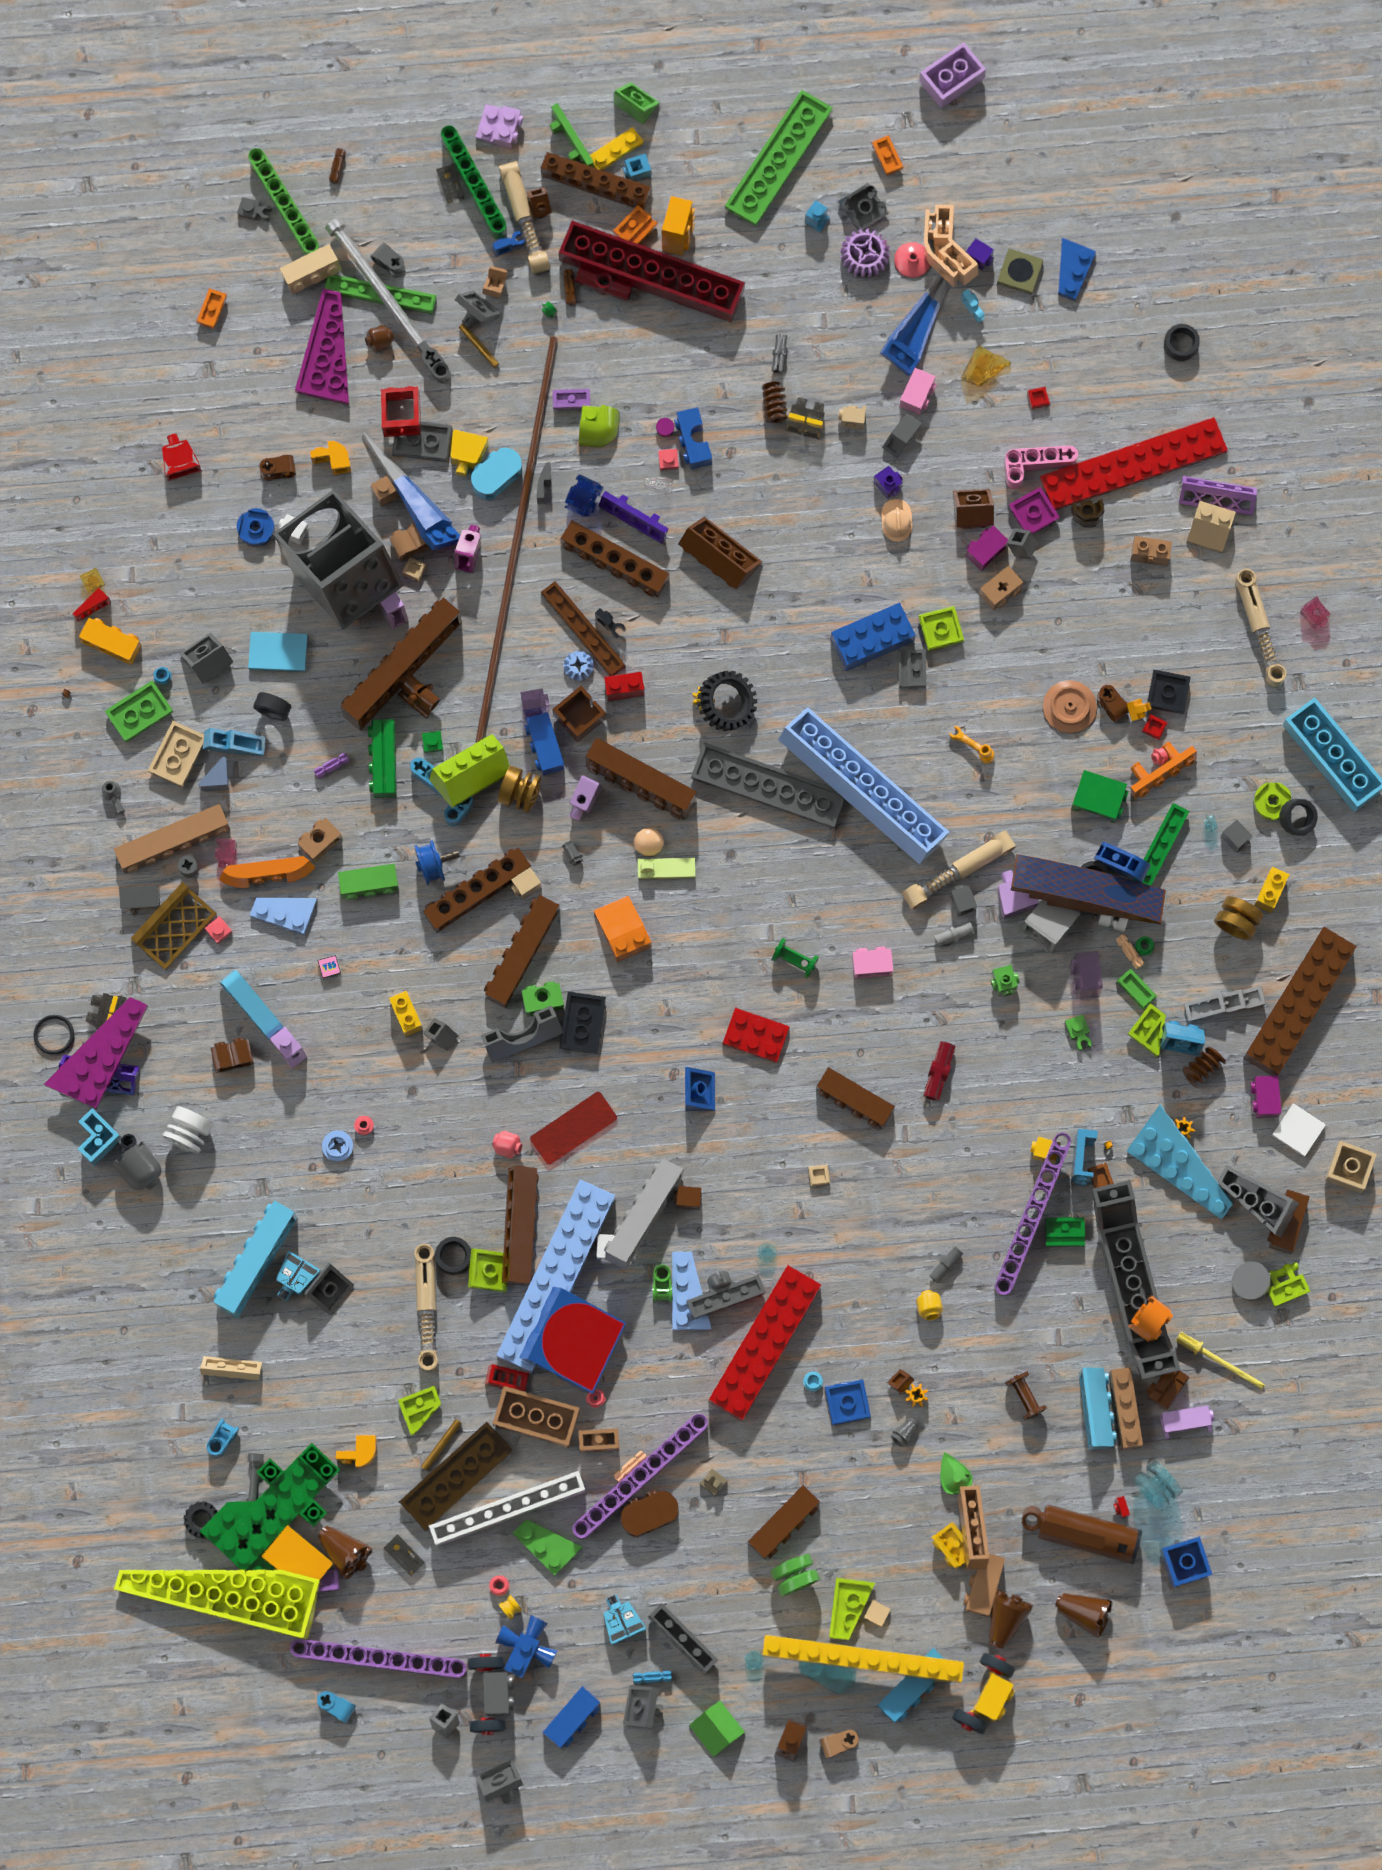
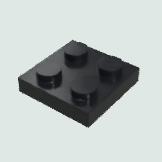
M1153 669L1147 703L1150 702L1151 708L1184 714L1191 677Z

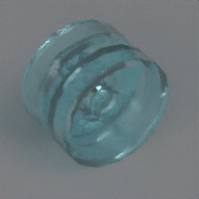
M1153 1460L1146 1467L1148 1474L1140 1472L1133 1478V1481L1142 1494L1157 1509L1163 1511L1170 1504L1168 1497L1176 1499L1183 1491L1174 1477L1160 1463Z

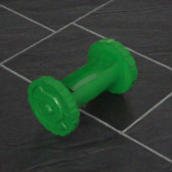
M782 938L778 946H776L771 960L775 962L780 958L805 971L804 978L808 979L816 968L819 956L815 955L810 959L785 946L786 939ZM803 960L808 962L806 967L801 964Z

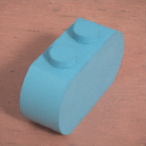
M500 448L497 452H491L483 464H477L471 475L474 493L481 499L493 500L522 474V462L519 454L510 448Z

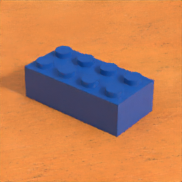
M899 602L832 631L830 639L845 670L848 671L915 642L916 635Z

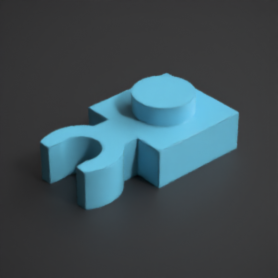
M969 289L962 292L961 300L968 311L973 314L978 323L983 321L985 314L978 306L979 300L977 296L971 293Z

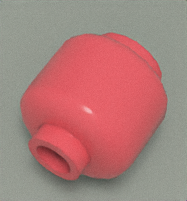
M507 1131L496 1134L492 1143L496 1154L509 1159L514 1158L516 1154L519 1155L523 1147L520 1137Z

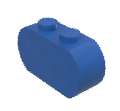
M1102 842L1094 857L1095 861L1106 865L1109 870L1141 883L1151 867L1142 858L1106 842Z

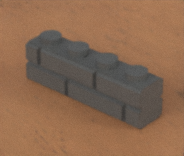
M663 1603L648 1616V1619L670 1639L703 1675L718 1662V1659Z

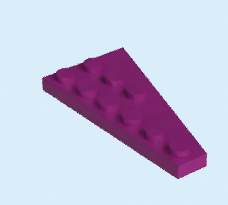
M323 288L295 393L349 405L341 292Z
M129 997L44 1083V1086L97 1110L148 1005Z

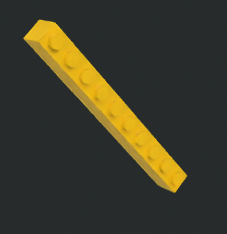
M770 1635L764 1636L762 1657L959 1684L962 1682L964 1662Z

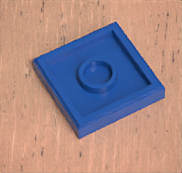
M863 1379L825 1386L832 1426L871 1418Z

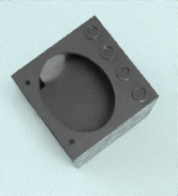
M334 489L273 533L294 576L342 630L403 587L384 544ZM327 508L337 510L338 518L336 524L322 541L309 549L294 552L288 546L291 534L308 516Z

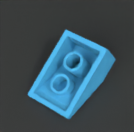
M1176 1021L1165 1023L1160 1049L1195 1056L1199 1055L1205 1044L1203 1029H1199V1026L1196 1025L1182 1026L1180 1025L1181 1023Z

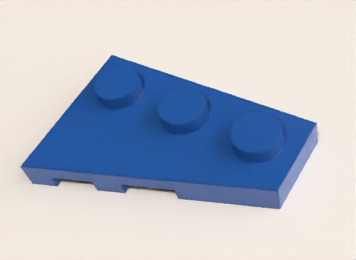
M1062 238L1058 295L1076 301L1095 257V250Z

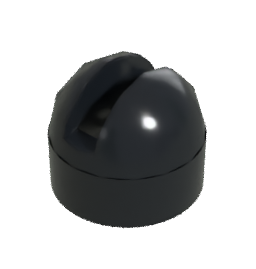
M125 1134L121 1138V1145L125 1150H129L137 1144V1140L132 1134Z

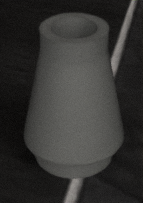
M910 1417L892 1431L891 1439L900 1447L907 1445L919 1424Z

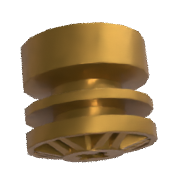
M510 765L503 779L497 803L509 807L514 800H517L516 809L520 810L523 803H525L523 812L529 813L532 806L536 803L540 792L541 776L536 775L531 782L532 772H529L525 779H523V769Z

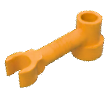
M954 726L955 730L959 733L957 735L949 733L952 740L961 741L976 750L982 763L989 764L993 762L995 755L989 745H980L961 732L958 726Z

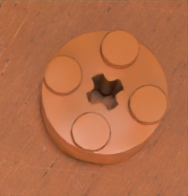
M1153 1296L1147 1299L1150 1301L1147 1306L1143 1304L1131 1321L1134 1324L1128 1326L1147 1342L1156 1340L1162 1333L1160 1329L1162 1325L1168 1324L1173 1317L1171 1309Z

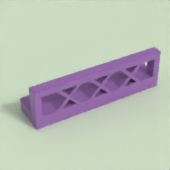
M1183 476L1179 504L1198 507L1200 501L1204 502L1201 497L1211 494L1215 500L1209 504L1236 513L1253 516L1257 488ZM1185 490L1192 491L1196 495L1191 500L1183 499ZM1224 497H1229L1233 503L1225 506L1220 500ZM1243 500L1251 501L1250 509L1241 508L1238 503Z

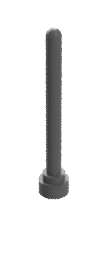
M248 1453L247 1461L249 1466H251L248 1501H256L258 1474L256 1472L259 1470L261 1463H263L264 1454Z

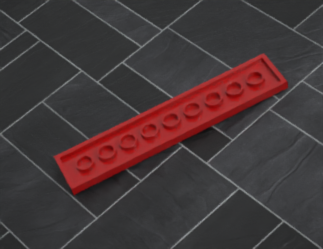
M1212 417L1041 475L1040 480L1050 503L1055 510H1059L1074 503H1080L1227 453L1228 449L1216 419Z

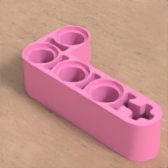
M1073 446L1009 450L1004 461L1006 485L1011 489L1019 488L1023 482L1024 471L1059 469L1076 464L1078 451ZM1051 455L1055 460L1049 461L1046 456ZM1031 456L1034 457L1036 461L1030 462L1027 458ZM1015 458L1018 462L1011 463L1009 459ZM1016 475L1019 477V480L1013 481L1010 477Z

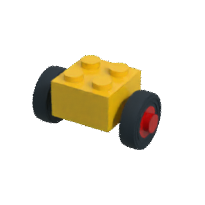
M987 1653L982 1655L980 1663L988 1668L990 1676L973 1710L970 1712L960 1709L955 1710L952 1719L961 1724V1728L969 1732L973 1730L984 1734L988 1724L977 1715L992 1723L1002 1718L1006 1710L1003 1705L1005 1701L1009 1702L1015 1692L1012 1689L1014 1684L999 1677L1002 1675L1011 1678L1015 1672V1668L1008 1664L1007 1660L1003 1657Z

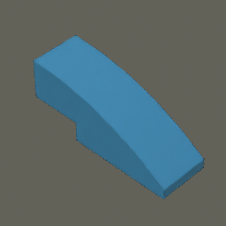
M209 728L204 731L203 749L230 754L264 756L266 737L235 730L224 731Z

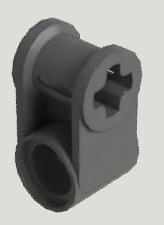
M382 243L370 256L375 264L382 267L393 277L404 275L405 265L403 258L386 243Z

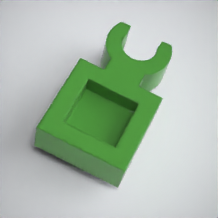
M1083 1014L1065 1020L1064 1023L1071 1040L1077 1038V1049L1079 1051L1082 1050L1081 1042H1086L1088 1047H1091V1040L1085 1036L1090 1031Z

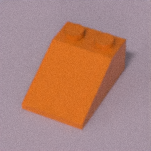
M629 896L594 910V914L616 962L652 948L649 935Z

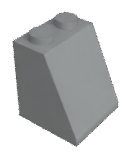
M1042 900L1024 921L1021 931L1053 953L1079 919L1081 913L1078 912L1079 910L1047 905V901Z

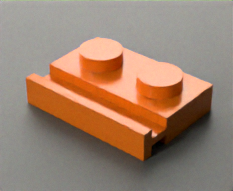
M637 205L613 230V233L620 238L639 244L657 226L658 222L654 221L647 212Z

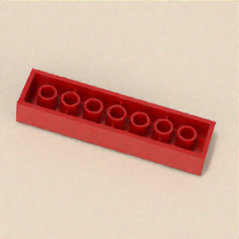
M787 1265L711 1394L708 1403L743 1422L822 1284Z

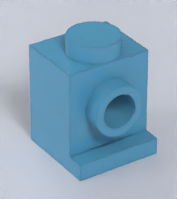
M646 154L625 160V167L622 168L625 178L636 181L652 177V170Z
M815 200L805 214V224L821 232L830 219V216L827 215L828 208Z

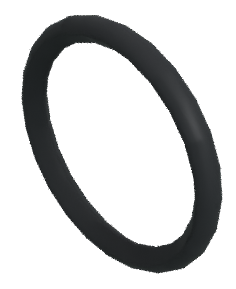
M48 1015L36 1024L33 1033L34 1042L44 1053L60 1054L67 1050L73 1042V1026L63 1016ZM60 1019L68 1025L70 1039L63 1048L54 1051L48 1050L39 1043L37 1037L38 1029L46 1020Z

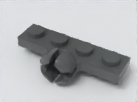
M720 1271L718 1276L716 1273L712 1274L707 1279L710 1292L686 1301L692 1319L695 1320L765 1295L766 1291L759 1275L739 1282H733L727 1271Z

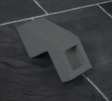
M906 413L891 432L882 448L898 458L922 423Z

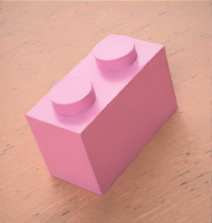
M915 368L900 399L899 406L920 415L922 409L926 410L930 400L927 399L929 394H933L936 389V376Z
M876 947L875 950L867 951V948H860L852 953L854 979L893 975L891 949Z

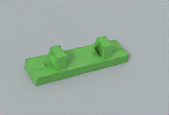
M558 103L552 105L551 114L556 121L550 124V130L553 134L562 131L569 141L573 151L568 153V159L576 162L580 160L582 164L594 167V161Z

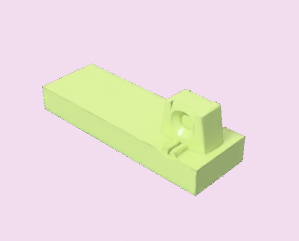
M695 858L638 859V879L695 878Z

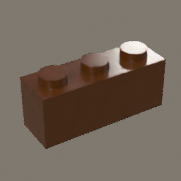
M1287 1189L1283 1195L1297 1201L1299 1205L1282 1237L1275 1235L1270 1230L1267 1241L1270 1242L1269 1248L1292 1254L1310 1196Z

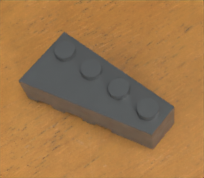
M1227 1165L1218 1180V1183L1256 1216L1258 1220L1266 1225L1275 1235L1282 1237L1299 1205L1297 1201Z

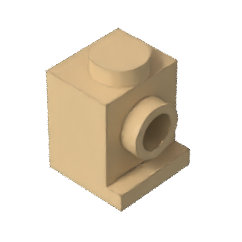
M850 405L840 409L838 420L842 421L841 427L863 430L866 406L859 409L857 406Z

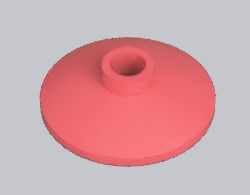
M906 243L895 253V267L899 273L906 277H920L930 268L924 254V246L919 243ZM914 255L916 256V259L912 260L910 259V256Z

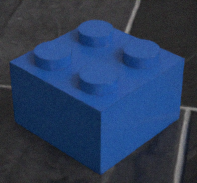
M1200 1536L1164 1547L1160 1550L1172 1588L1213 1575Z

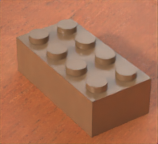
M504 1386L493 1420V1427L569 1449L580 1408Z

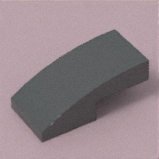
M546 462L541 471L537 485V504H545L544 486H552L551 462Z

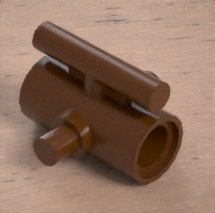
M413 675L408 676L400 687L401 691L398 693L399 697L425 719L431 715L430 712L440 702V698L432 692L434 689L431 683L423 685Z

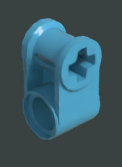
M222 1418L207 1442L209 1455L213 1458L222 1457L238 1434L239 1428H234L227 1424ZM218 1443L221 1445V1450L219 1452H212L211 1446Z
M328 1691L321 1692L317 1697L319 1707L345 1723L348 1722L356 1708V1705ZM330 1695L331 1704L323 1706L321 1698Z

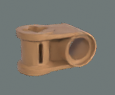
M846 1730L821 1738L819 1741L827 1759L856 1747L859 1738L855 1731ZM847 1734L855 1736L856 1738L853 1740L852 1745H850L848 1742H844V1739L847 1738Z

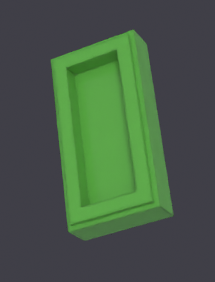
M1131 968L1116 981L1142 1010L1157 997Z

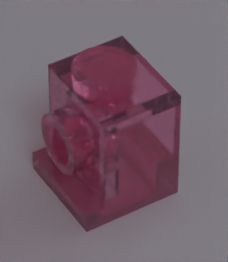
M1318 596L1305 604L1300 611L1301 615L1313 629L1318 626L1322 628L1330 621L1329 617L1331 614L1319 601ZM1317 610L1320 615L1315 614L1314 611Z
M216 838V844L219 848L215 850V859H218V867L226 868L229 865H235L236 840Z

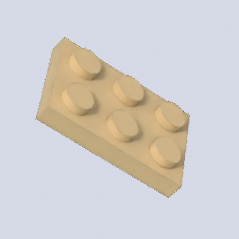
M172 721L148 769V773L183 788L203 748L204 734Z

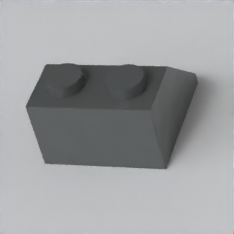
M211 632L180 653L183 660L202 684L212 680L216 674L228 669L234 663L224 646Z

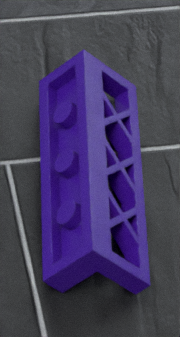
M63 1055V1056H62V1059H61V1061H60V1063H59V1068H60L71 1056H69V1055ZM120 1063L111 1080L112 1084L108 1086L106 1092L134 1096L139 1066ZM120 1082H131V1089L123 1088Z

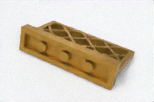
M182 882L131 937V941L166 970L217 913ZM188 894L194 898L195 906L183 907V899ZM195 909L196 920H184V910ZM197 909H206L211 914L207 919L198 920ZM173 910H181L182 921H170V913ZM182 923L183 934H171V924ZM184 923H196V931L191 934H185ZM160 924H168L169 935H158L157 927ZM169 937L170 948L158 949V938ZM171 937H183V945L180 948H172ZM147 938H156V949H147L143 943ZM158 951H170V959L166 964L159 959Z

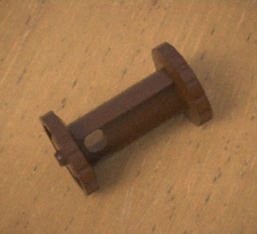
M1028 1371L1015 1375L1012 1379L1005 1382L1006 1387L1014 1386L1027 1411L1023 1416L1024 1421L1038 1416V1414L1047 1409L1046 1405H1038L1025 1379L1030 1375Z

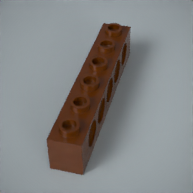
M546 152L541 165V177L632 208L639 205L645 211L651 197L650 186L550 152Z
M571 520L560 538L561 545L565 550L578 553L581 559L594 562L595 566L599 569H607L614 577L627 580L630 586L634 588L638 586L643 589L645 594L651 597H659L669 581L668 572ZM582 539L586 541V544L578 545L577 541ZM599 548L603 552L601 554H595L593 553V550ZM613 557L619 559L617 563H611L609 560ZM629 566L635 568L633 572H627L625 569ZM645 575H649L651 577V580L644 581L642 580V577Z
M519 848L508 850L504 854L505 857L499 861L498 859L493 860L489 863L488 868L483 871L478 870L472 875L473 878L460 882L455 890L445 892L437 902L432 901L427 904L423 913L435 932H440L511 885V879L530 868L531 865ZM507 864L513 866V869L509 872L503 870V867ZM490 875L498 877L495 882H489L487 878ZM475 885H479L482 888L481 891L477 893L473 892L471 889ZM458 896H464L466 898V900L463 903H457L455 901ZM444 906L450 908V911L446 914L440 912V909Z

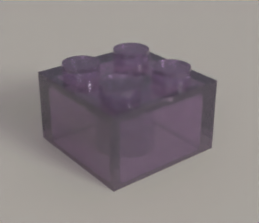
M1099 952L1075 953L1074 958L1071 959V964H1069L1070 975H1074L1072 993L1076 994V999L1100 997L1103 983Z

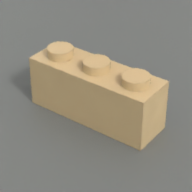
M330 244L280 268L282 276L292 294L319 283L321 280L335 275L342 270Z

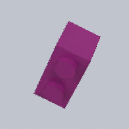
M993 525L990 529L986 528L983 530L976 542L973 540L967 546L966 557L979 570L983 571L1008 547V539Z
M1278 1075L1254 1077L1253 1082H1250V1092L1254 1094L1252 1113L1256 1114V1118L1279 1117L1282 1112Z

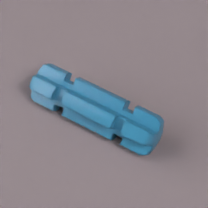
M671 1671L633 1674L634 1684L672 1681Z

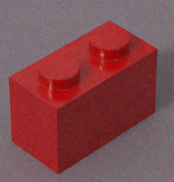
M642 671L604 677L607 702L645 696Z

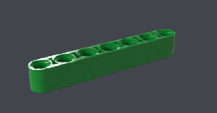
M452 125L444 126L441 130L442 144L491 236L497 240L505 238L507 235L506 221L458 131ZM449 134L453 135V137L450 139L446 138L445 136ZM455 150H461V151H462V152L459 153V154L453 153ZM464 165L470 166L468 169L461 168ZM473 180L478 181L477 184H470ZM479 196H486L484 200L478 199ZM488 211L495 212L493 215L486 214ZM501 226L503 229L496 231L494 228Z

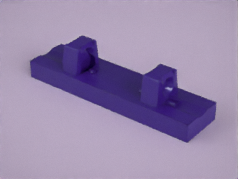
M607 491L601 495L598 507L660 544L665 541L669 528L658 522L660 516L655 513L651 517L645 515L627 504L628 497L623 494L619 499Z

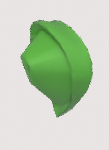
M944 1452L940 1473L941 1486L946 1493L955 1495L958 1494L960 1487L972 1486L973 1478L969 1470L962 1463Z

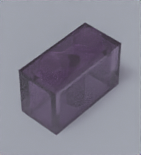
M543 688L520 692L525 721L528 717L546 713L550 710L548 694H544Z

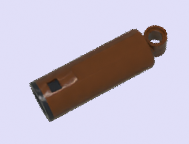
M1049 1504L1045 1506L1044 1512H1041L1036 1506H1029L1022 1515L1023 1527L1029 1531L1039 1529V1539L1134 1565L1142 1536V1530ZM1029 1515H1033L1037 1518V1520L1030 1521L1027 1519V1517Z

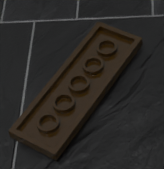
M486 1421L406 1494L399 1503L426 1532L430 1525L436 1523L513 1452V1449Z

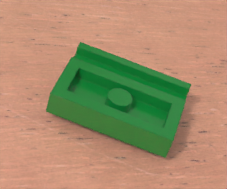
M1084 1217L1045 1218L1046 1247H1085Z

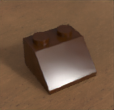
M990 489L953 491L956 527L967 529L973 526L985 528L994 525V503Z

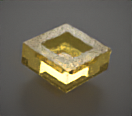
M97 568L80 575V579L88 594L105 586Z

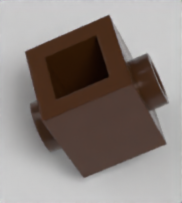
M545 187L526 191L534 218H544L552 213Z

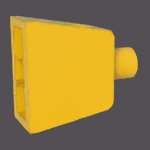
M453 430L451 463L457 465L455 472L457 475L466 476L468 468L474 469L481 462L489 445L488 437Z

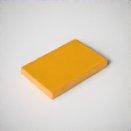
M288 1525L262 1555L264 1559L278 1570L319 1580L333 1565L332 1561Z

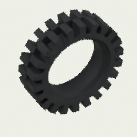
M723 671L714 674L702 683L704 686L699 688L701 694L697 695V699H701V702L697 703L698 707L702 706L703 709L699 711L700 715L705 714L704 721H710L709 726H716V730L732 731L743 727L750 722L749 719L754 717L752 712H755L757 709L754 706L757 703V699H753V696L757 694L756 691H751V688L754 686L752 683L747 684L749 679L747 677L742 678L743 674H736V671ZM721 684L731 685L738 691L741 697V708L734 718L722 716L714 706L713 695L716 688Z

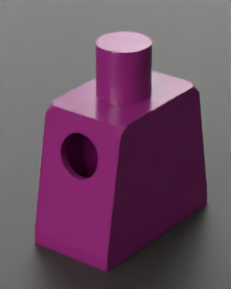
M470 525L468 530H462L455 550L456 570L473 574L481 547L480 527Z

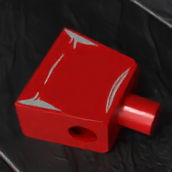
M177 434L168 435L169 445L162 447L167 481L202 471L187 440L179 441Z

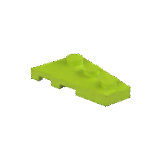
M836 1578L829 1638L850 1639L875 1585L874 1582Z

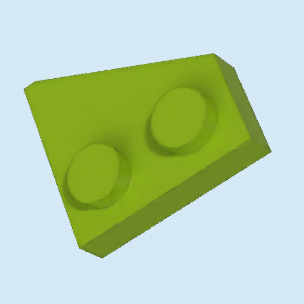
M1150 1003L1127 1035L1157 1057L1160 1054L1159 1049L1166 1015Z
M435 1386L398 1399L411 1436L442 1405Z

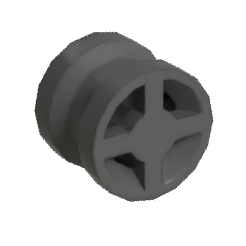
M184 856L179 860L178 868L184 877L190 878L197 874L198 864L192 856Z

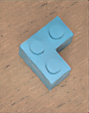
M92 1108L78 1121L91 1135L78 1150L95 1166L121 1141V1137Z

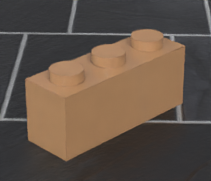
M990 1553L987 1568L976 1569L975 1575L971 1574L968 1586H971L970 1594L966 1593L963 1605L966 1606L965 1611L985 1617L990 1615L1005 1558Z

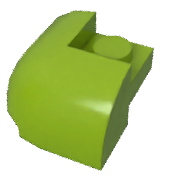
M583 405L579 428V446L604 447L611 443L618 433L620 412L606 405H601V407Z

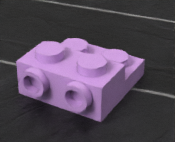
M486 104L476 134V140L511 149L513 143L516 144L518 139L517 128L521 127L523 123L521 110L506 106L499 108Z

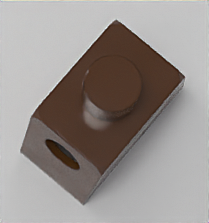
M789 1718L775 1754L793 1761L807 1725Z

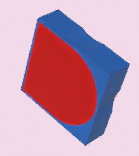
M553 1287L543 1306L539 1321L531 1332L519 1358L541 1370L555 1374L562 1381L583 1392L593 1394L626 1322L563 1288Z

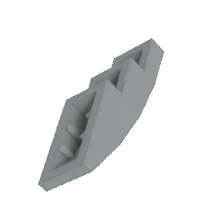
M1261 985L1225 994L1219 993L1184 1003L1189 1022L1267 1005Z

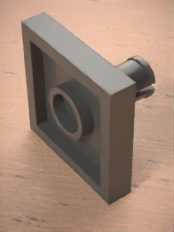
M474 290L458 294L455 298V301L468 311L461 321L463 324L466 323L465 326L468 328H472L476 319L481 323L496 320L501 315L500 311Z
M629 1686L623 1725L652 1729L654 1716L661 1717L663 1712L656 1711L655 1709L664 1710L663 1705L656 1704L659 1688Z
M513 1759L476 1776L486 1802L501 1796L503 1803L508 1804L514 1800L511 1791L523 1785Z

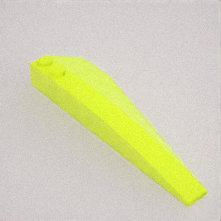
M119 1570L114 1590L308 1640L320 1580L284 1570Z

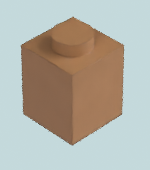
M387 476L370 484L372 493L381 507L397 499L396 490Z

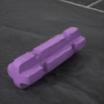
M342 753L339 755V758L335 757L324 763L322 767L315 768L314 773L320 779L326 773L329 774L340 768L342 764L349 763L350 759L346 753Z

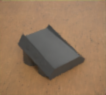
M869 183L862 185L838 201L857 230H864L889 214L886 205L877 196L876 188Z

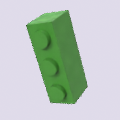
M395 863L338 872L342 899L355 900L358 896L364 895L367 898L374 897L377 893L388 895L399 890Z

